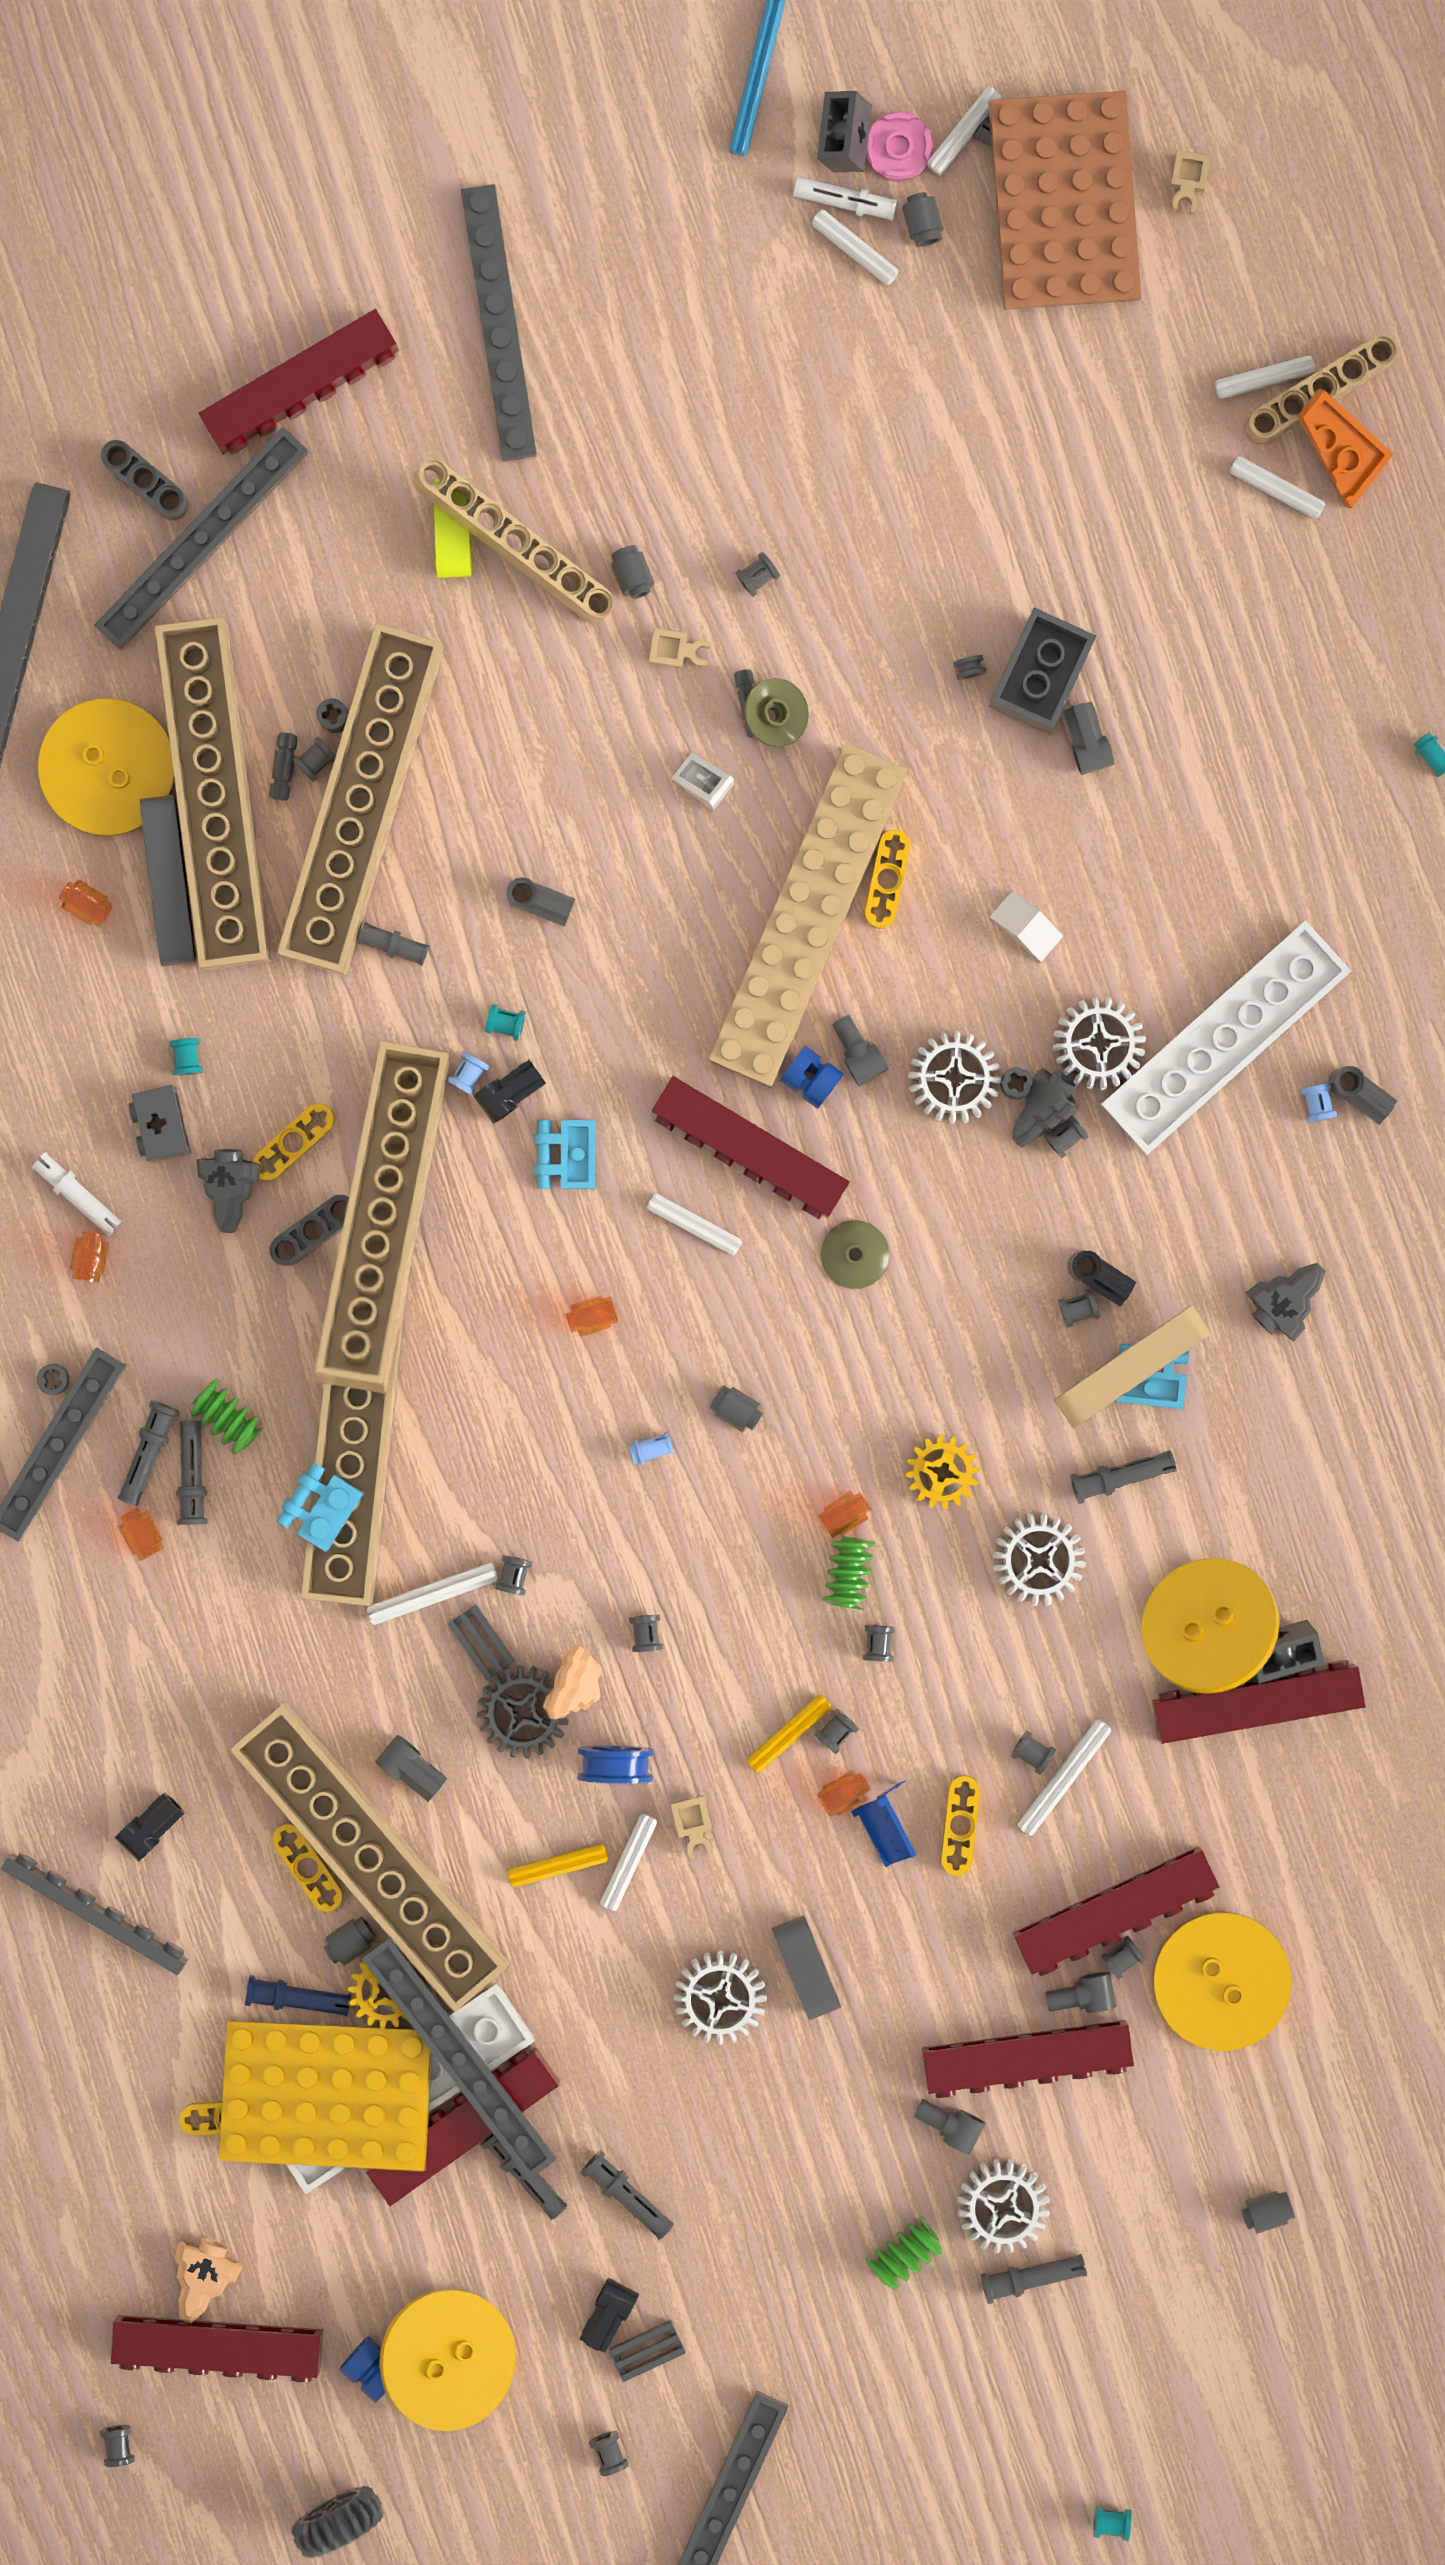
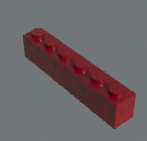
M375 308L200 411L198 414L221 453L229 452L230 454H235L248 445L247 440L257 434L263 437L273 432L278 427L276 423L286 417L291 420L302 415L307 410L306 406L313 401L323 402L331 398L337 392L335 389L347 382L348 385L358 382L366 376L365 371L375 365L383 367L393 361L396 357L394 354L399 351L397 343Z
M675 1076L671 1077L652 1109V1113L657 1115L654 1120L656 1123L671 1132L676 1126L687 1133L684 1137L686 1141L700 1149L706 1144L716 1150L713 1157L730 1167L733 1162H736L746 1168L743 1175L758 1184H761L763 1179L775 1186L772 1192L786 1201L790 1202L792 1197L804 1203L802 1210L818 1220L822 1214L826 1217L830 1216L850 1182Z
M1340 1660L1328 1663L1329 1669L1315 1671L1314 1667L1297 1672L1295 1675L1280 1677L1262 1683H1247L1246 1681L1235 1688L1223 1692H1193L1180 1695L1179 1690L1159 1693V1699L1152 1700L1158 1740L1161 1744L1366 1708L1359 1667L1355 1664L1349 1665L1348 1660Z
M1198 1846L1013 1932V1936L1031 1974L1033 1975L1038 1972L1040 1976H1043L1058 1969V1962L1070 1958L1071 1962L1087 1956L1090 1953L1088 1949L1101 1943L1102 1947H1106L1121 1939L1119 1934L1129 1929H1132L1134 1933L1146 1929L1152 1925L1151 1919L1163 1914L1165 1918H1168L1183 1911V1904L1195 1900L1197 1904L1212 1898L1215 1895L1213 1891L1220 1887L1203 1850Z
M1126 2020L922 2048L928 2094L935 2093L936 2098L952 2097L956 2095V2090L969 2089L970 2093H983L990 2091V2086L1004 2084L1005 2089L1019 2088L1024 2086V2081L1038 2079V2084H1049L1059 2081L1058 2076L1072 2075V2079H1085L1092 2077V2072L1106 2070L1108 2075L1127 2072L1126 2067L1134 2066L1129 2025Z
M537 2047L530 2052L524 2048L509 2060L512 2065L504 2071L500 2072L498 2068L492 2071L522 2112L559 2087L560 2083L559 2078ZM463 2093L453 2100L456 2105L448 2111L444 2112L440 2108L428 2117L425 2171L367 2169L366 2174L389 2206L395 2204L493 2134Z
M118 2315L113 2322L111 2364H119V2368L122 2370H139L140 2366L154 2367V2371L160 2373L174 2372V2368L188 2369V2373L192 2375H207L209 2371H222L223 2376L231 2378L242 2377L243 2373L257 2374V2378L262 2380H275L277 2375L291 2376V2380L295 2382H310L312 2378H318L321 2369L323 2329L197 2320L193 2323H188L180 2319Z

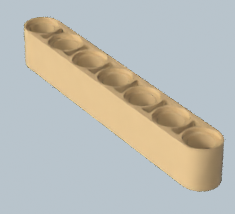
M429 459L417 469L413 477L415 489L583 620L589 623H597L612 612L614 598L609 590L445 463L438 459ZM426 470L434 471L438 475L439 484H428L424 480L423 472ZM454 491L461 492L466 497V506L460 507L452 502L451 493ZM480 513L491 515L494 520L492 528H486L481 525L479 521ZM508 534H514L520 538V549H513L507 544L506 536ZM542 555L549 563L548 570L538 569L534 564V556ZM563 576H569L575 581L576 590L574 592H569L562 587L561 579ZM596 597L602 602V613H596L591 610L589 598Z

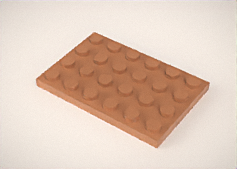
M1126 91L989 100L988 108L1004 310L1139 301L1141 299Z

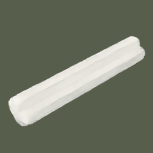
M987 87L928 160L927 167L933 173L939 176L942 175L976 133L982 122L988 118L989 100L1001 99V95L995 89Z
M820 210L812 220V226L882 283L889 286L896 279L899 271L895 266L825 210Z
M1308 355L1218 379L1215 382V391L1219 399H1224L1307 377L1315 373L1314 360L1312 356Z
M1241 456L1235 459L1230 468V473L1235 477L1313 519H1317L1325 507L1324 501Z
M654 1194L647 1205L649 1211L730 1255H735L742 1244L740 1238L659 1194Z
M643 1813L639 1816L600 1901V1905L611 1911L618 1909L657 1824V1820L654 1817Z

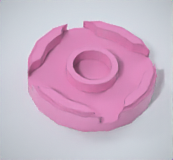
M897 111L885 114L869 129L866 153L867 162L873 171L885 180L895 182L912 180L924 172L928 160L931 158L933 149L931 132L912 113Z

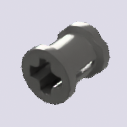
M764 552L758 554L759 559L743 571L738 569L735 572L743 587L752 597L757 595V590L772 578L777 580L781 577L774 564ZM761 570H764L761 574L752 579L754 575H756Z
M334 698L322 701L316 711L317 719L322 728L330 733H340L344 730L349 714L345 705L340 700ZM335 708L337 713H342L337 716V723L332 724L329 719H325V717L330 715L329 710Z
M317 736L314 739V744L301 757L295 756L292 760L314 782L317 779L316 775L331 761H335L336 755Z
M1019 1067L1010 1068L1001 1078V1091L1010 1099L1023 1098L1029 1093L1033 1080L1026 1069ZM1014 1074L1016 1078H1024L1025 1083L1021 1086L1022 1092H1018L1016 1088H1008L1007 1084L1011 1081L1010 1075Z
M1073 1115L1051 1133L1045 1132L1043 1134L1048 1144L1061 1158L1065 1157V1151L1080 1139L1086 1140L1089 1137Z
M1091 1289L1086 1290L1083 1295L1068 1300L1064 1298L1058 1300L1067 1328L1072 1327L1075 1322L1090 1317L1094 1319L1100 1318Z
M503 1555L504 1567L500 1583H496L495 1589L525 1596L526 1590L523 1586L527 1569L532 1567V1561Z
M643 1615L629 1618V1622L633 1624L635 1638L632 1652H648L663 1649V1644L659 1643L657 1626L660 1615Z
M865 1625L867 1650L863 1654V1660L893 1662L894 1656L890 1654L891 1634L895 1632V1627Z
M838 1708L834 1711L835 1716L821 1731L817 1730L814 1734L835 1754L840 1751L839 1746L852 1732L857 1733L859 1731V1727Z
M1026 1731L1013 1749L1011 1757L1014 1759L1021 1758L1033 1766L1035 1772L1040 1775L1051 1761L1056 1749L1052 1746L1048 1748L1031 1737V1732Z
M1128 1935L1124 1937V1943L1112 1952L1101 1955L1118 1980L1123 1977L1124 1972L1136 1963L1146 1961L1143 1954Z
M116 2425L100 2430V2436L105 2440L107 2458L104 2459V2466L120 2467L135 2461L134 2455L130 2453L128 2434L131 2432L130 2425Z
M617 2431L603 2433L589 2441L590 2448L595 2449L601 2465L599 2470L601 2476L618 2473L629 2466L628 2460L623 2458L617 2442L619 2439Z

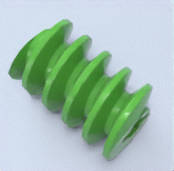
M216 1378L195 1398L191 1415L196 1417L204 1413L201 1424L207 1426L214 1422L211 1434L215 1436L225 1432L221 1443L226 1445L234 1441L231 1452L237 1454L243 1451L260 1434L265 1426L257 1430L255 1429L258 1421L257 1416L249 1420L245 1419L248 1411L247 1407L236 1411L235 1407L239 1399L235 1397L226 1401L227 1388L216 1392L215 1388L219 1381Z
M841 1536L842 1540L832 1542L831 1544L832 1547L840 1551V1554L829 1556V1560L838 1564V1567L827 1570V1574L833 1576L836 1580L825 1583V1587L834 1593L833 1595L824 1596L823 1601L834 1606L864 1610L857 1606L856 1603L866 1601L867 1596L860 1593L858 1589L867 1588L869 1582L860 1578V1576L870 1574L871 1569L863 1565L862 1562L873 1560V1555L864 1549L874 1547L875 1542Z
M920 2215L918 2216L921 2224L920 2228L912 2223L908 2224L910 2236H906L900 2231L897 2233L900 2244L896 2245L892 2241L887 2240L886 2244L889 2250L887 2254L878 2248L875 2250L878 2258L877 2262L868 2257L865 2258L867 2264L879 2280L894 2290L900 2287L897 2276L907 2281L910 2279L908 2268L918 2273L921 2270L919 2260L926 2264L932 2262L929 2251L938 2256L943 2253L939 2238Z

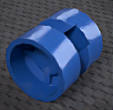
M805 1045L779 1081L794 1092L801 1090L803 1092V1099L818 1109L844 1074L830 1063L824 1065L820 1063L821 1056ZM806 1071L815 1075L811 1081L804 1075Z
M368 2336L344 2361L339 2371L352 2383L360 2381V2390L376 2403L386 2393L380 2374L381 2347Z

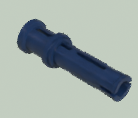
M250 1975L245 2006H251L252 2003L273 2006V2009L278 2011L283 2009V2006L348 2017L350 2007L348 2001L351 2000V1994L345 1995L287 1986V1982H284V1980L279 1979L277 1982L257 1980L255 1976Z

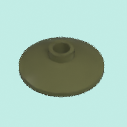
M771 678L761 681L749 692L745 701L744 715L750 732L757 740L768 746L783 747L794 743L802 736L808 724L809 710L807 701L797 686L785 679ZM769 708L775 712L774 720H771L768 715Z
M858 1220L846 1221L834 1227L827 1234L822 1244L821 1261L827 1275L838 1285L850 1289L865 1288L878 1281L884 1274L889 1263V1247L884 1235L872 1224ZM852 1248H859L861 1250L862 1257L860 1260L853 1261L850 1259L849 1251Z

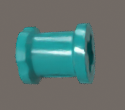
M492 1004L485 1032L489 1034L497 1032L513 1036V1040L519 1041L525 1022L526 1011L521 1010L519 1013L500 1009L498 1005Z
M199 1038L169 1041V1047L173 1048L175 1069L172 1070L173 1076L203 1073V1067L199 1066L197 1045L200 1044Z
M1096 2506L1093 2537L1100 2538L1101 2535L1122 2537L1123 2541H1129L1131 2510L1125 2509L1124 2512L1106 2511L1101 2506Z

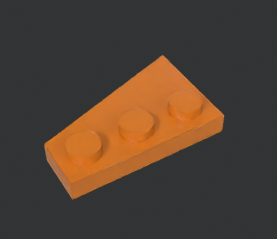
M1318 389L1297 417L1346 507L1352 509L1394 453L1325 390Z

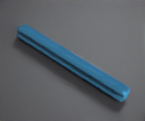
M766 0L729 146V151L738 156H745L748 152L786 0Z

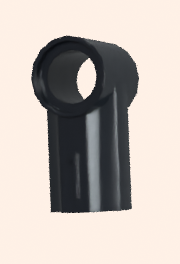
M529 1059L499 1080L497 1078L474 1094V1098L494 1124L518 1107V1103L546 1085V1082Z
M1078 1251L1069 1258V1274L1117 1306L1121 1307L1133 1291L1136 1281L1101 1259L1097 1253ZM1083 1256L1089 1257L1093 1263L1092 1272L1086 1276L1081 1275L1077 1269L1078 1260Z
M164 1792L139 1818L136 1816L115 1836V1839L139 1862L160 1842L159 1838L185 1812L172 1797Z
M608 2277L594 2304L596 2307L582 2331L580 2340L592 2349L606 2353L623 2320L626 2321L630 2315L639 2293Z

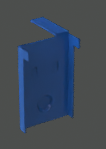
M906 1781L897 1783L877 1796L876 1800L863 1804L851 1811L853 1817L859 1815L885 1867L917 1855L887 1796H885V1794L898 1788Z

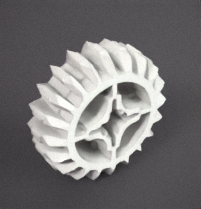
M1093 997L1091 1000L1092 1008L1088 1009L1086 1002L1081 1000L1078 1002L1081 1013L1078 1014L1072 1007L1067 1010L1068 1015L1072 1018L1071 1022L1065 1018L1059 1019L1058 1023L1066 1028L1065 1032L1060 1030L1054 1031L1053 1036L1063 1039V1043L1055 1044L1052 1048L1053 1051H1064V1055L1058 1057L1056 1063L1062 1064L1065 1061L1069 1063L1070 1066L1063 1071V1074L1067 1076L1075 1070L1078 1073L1074 1078L1075 1084H1079L1084 1076L1088 1078L1086 1083L1087 1089L1093 1088L1096 1079L1099 1080L1100 1090H1105L1107 1088L1106 1079L1110 1078L1113 1086L1117 1087L1120 1085L1117 1074L1120 1073L1123 1078L1128 1080L1132 1075L1126 1067L1130 1066L1134 1069L1140 1067V1063L1132 1059L1133 1055H1145V1050L1135 1048V1044L1144 1043L1146 1037H1135L1134 1032L1140 1030L1143 1026L1141 1023H1136L1133 1026L1129 1024L1128 1021L1135 1016L1133 1011L1129 1012L1125 1017L1120 1014L1125 1004L1119 1003L1114 1011L1110 1009L1112 1005L1111 998H1106L1104 1007H1099L1098 997ZM1091 1016L1092 1025L1089 1037L1071 1041L1072 1033L1077 1024ZM1102 1016L1117 1022L1123 1029L1125 1036H1114L1107 1033L1104 1022H1102ZM1097 1033L1100 1035L1101 1040L1116 1042L1102 1048L1104 1052L1101 1054L1098 1052L1097 1047L1082 1045L1088 1044L1090 1040H1095L1094 1035ZM1127 1046L1121 1063L1114 1069L1107 1071L1106 1063L1109 1050ZM1073 1051L1090 1053L1094 1059L1096 1071L1082 1066L1075 1058Z
M959 1031L954 1032L953 1042H948V1036L945 1032L941 1033V1045L938 1046L936 1041L930 1038L928 1039V1044L932 1049L930 1052L923 1047H919L917 1050L924 1057L923 1062L918 1059L911 1060V1065L920 1068L919 1072L908 1073V1078L919 1080V1084L910 1086L909 1090L910 1092L921 1090L922 1093L914 1102L916 1105L921 1104L925 1100L929 1103L923 1111L926 1115L930 1114L933 1108L939 1110L935 1118L938 1122L942 1120L944 1113H948L949 1124H955L956 1114H961L962 1122L968 1123L969 1116L967 1111L971 1110L973 1115L979 1118L982 1114L977 1105L981 1104L987 1109L992 1106L990 1101L985 1098L986 1094L991 1097L998 1096L999 1092L989 1087L990 1083H1001L1000 1077H991L990 1072L999 1070L1000 1065L998 1063L988 1065L987 1060H990L995 1055L994 1052L989 1051L983 1056L980 1051L985 1047L986 1043L980 1041L976 1048L971 1046L974 1039L972 1034H969L965 1043L960 1042L961 1034ZM951 1050L948 1068L942 1071H927L929 1063L935 1056L944 1051ZM961 1051L970 1054L978 1062L982 1074L971 1073L963 1068ZM956 1060L958 1075L964 1076V1078H972V1080L965 1079L963 1083L958 1082L959 1087L955 1088V1096H953L951 1081L945 1080V1078H938L937 1076L944 1077L946 1072L950 1074V1069L954 1068V1061ZM927 1082L939 1083L945 1086L948 1093V1105L939 1102L931 1094ZM974 1084L982 1085L978 1096L973 1101L958 1106L962 1087Z
M1041 1513L1040 1523H1035L1033 1514H1027L1029 1525L1023 1526L1022 1521L1016 1518L1014 1523L1018 1530L1015 1533L1007 1526L1003 1529L1005 1534L1010 1536L1007 1542L1001 1538L996 1540L998 1545L1005 1547L1004 1552H993L994 1558L1003 1559L1002 1564L993 1566L994 1571L1000 1572L1005 1570L1006 1573L998 1579L999 1584H1005L1010 1580L1012 1584L1007 1588L1006 1592L1012 1595L1017 1589L1021 1590L1018 1595V1601L1021 1603L1025 1601L1027 1594H1031L1032 1606H1037L1039 1596H1043L1046 1605H1051L1050 1594L1055 1593L1058 1600L1062 1601L1064 1595L1060 1589L1063 1586L1070 1592L1075 1590L1074 1586L1068 1582L1071 1577L1078 1581L1082 1579V1575L1073 1572L1074 1568H1084L1086 1566L1084 1561L1075 1560V1555L1084 1554L1085 1549L1083 1547L1073 1548L1072 1546L1081 1539L1078 1534L1070 1538L1066 1536L1072 1529L1070 1524H1066L1061 1530L1057 1529L1061 1520L1057 1516L1053 1518L1051 1525H1048L1046 1513ZM1034 1531H1046L1054 1534L1049 1541L1038 1547L1032 1546L1023 1538L1024 1535ZM1061 1543H1063L1067 1553V1565L1063 1574L1054 1566L1052 1561L1053 1554ZM1015 1545L1023 1551L1026 1557V1563L1017 1576H1015L1011 1566V1554ZM1026 1547L1038 1554L1045 1551L1048 1557L1044 1559L1048 1560L1047 1565L1052 1569V1572L1040 1565L1033 1568L1030 1562L1034 1560L1030 1559L1031 1554L1026 1550ZM1040 1572L1048 1574L1056 1581L1049 1586L1041 1588L1030 1587L1024 1584L1029 1578L1031 1579L1033 1575Z
M718 1950L717 1961L713 1962L710 1953H704V1961L706 1963L704 1965H701L698 1959H692L691 1963L696 1971L693 1973L690 1969L683 1968L682 1974L688 1979V1982L683 1980L676 1981V1987L685 1990V1993L674 1994V2001L685 2003L676 2008V2014L688 2013V2016L681 2022L682 2026L686 2027L694 2022L696 2025L693 2027L691 2035L696 2037L701 2029L704 2030L703 2041L706 2043L710 2041L711 2033L717 2034L718 2045L723 2044V2034H729L731 2043H735L737 2041L735 2031L738 2029L744 2037H747L749 2031L745 2024L748 2023L753 2027L759 2025V2021L752 2014L764 2015L765 2009L762 2006L756 2005V2002H765L767 2000L766 1994L756 1993L757 1990L765 1987L764 1981H752L759 1974V1970L754 1968L747 1973L745 1971L749 1965L747 1958L742 1960L739 1966L736 1965L737 1953L735 1952L731 1953L729 1962L723 1961L724 1953L722 1950ZM723 1971L720 1980L714 1985L703 1984L701 1986L696 1984L707 1973ZM733 1974L738 1976L746 1985L749 2001L741 1999V1996L732 1992L730 1985ZM726 1982V1998L730 2000L727 2003L723 2001V2005H719L717 2012L714 2013L715 1997L711 1996L714 1991L717 1994L718 1990H722L723 1984ZM691 1994L700 1996L699 1999L709 2004L710 2011L707 2021L694 2009ZM739 2009L744 2011L733 2022L717 2024L721 2014L726 2010L738 2011Z
M994 2159V2170L989 2171L987 2165L982 2163L980 2164L983 2173L981 2177L974 2171L969 2173V2177L974 2182V2185L962 2182L961 2188L969 2193V2195L957 2196L958 2203L967 2205L958 2209L957 2214L959 2217H969L961 2223V2227L963 2230L974 2227L969 2234L971 2241L977 2240L981 2235L983 2236L980 2242L982 2249H986L990 2241L994 2242V2253L1000 2252L1001 2244H1006L1008 2253H1013L1014 2247L1012 2243L1018 2241L1019 2246L1025 2249L1027 2248L1024 2240L1025 2236H1028L1032 2241L1038 2239L1037 2234L1033 2230L1034 2227L1039 2230H1045V2223L1038 2219V2217L1045 2218L1050 2216L1048 2209L1040 2207L1048 2204L1050 2199L1048 2195H1038L1046 2189L1044 2182L1033 2185L1038 2177L1035 2171L1030 2172L1026 2177L1024 2176L1027 2169L1026 2164L1021 2163L1017 2170L1013 2171L1014 2162L1012 2159L1007 2160L1006 2169H1001L999 2159ZM1010 2180L1001 2191L983 2190L992 2182ZM1020 2185L1031 2196L1032 2206L1030 2213L1024 2211L1023 2207L1015 2202ZM1009 2197L1010 2200L1008 2202L1010 2207H1013V2210L1003 2209L997 2215L998 2207L994 2205V2202L1003 2203ZM977 2199L983 2201L984 2205L992 2210L987 2227L979 2221L975 2214ZM1007 2221L1024 2222L1020 2227L1012 2231L997 2232Z

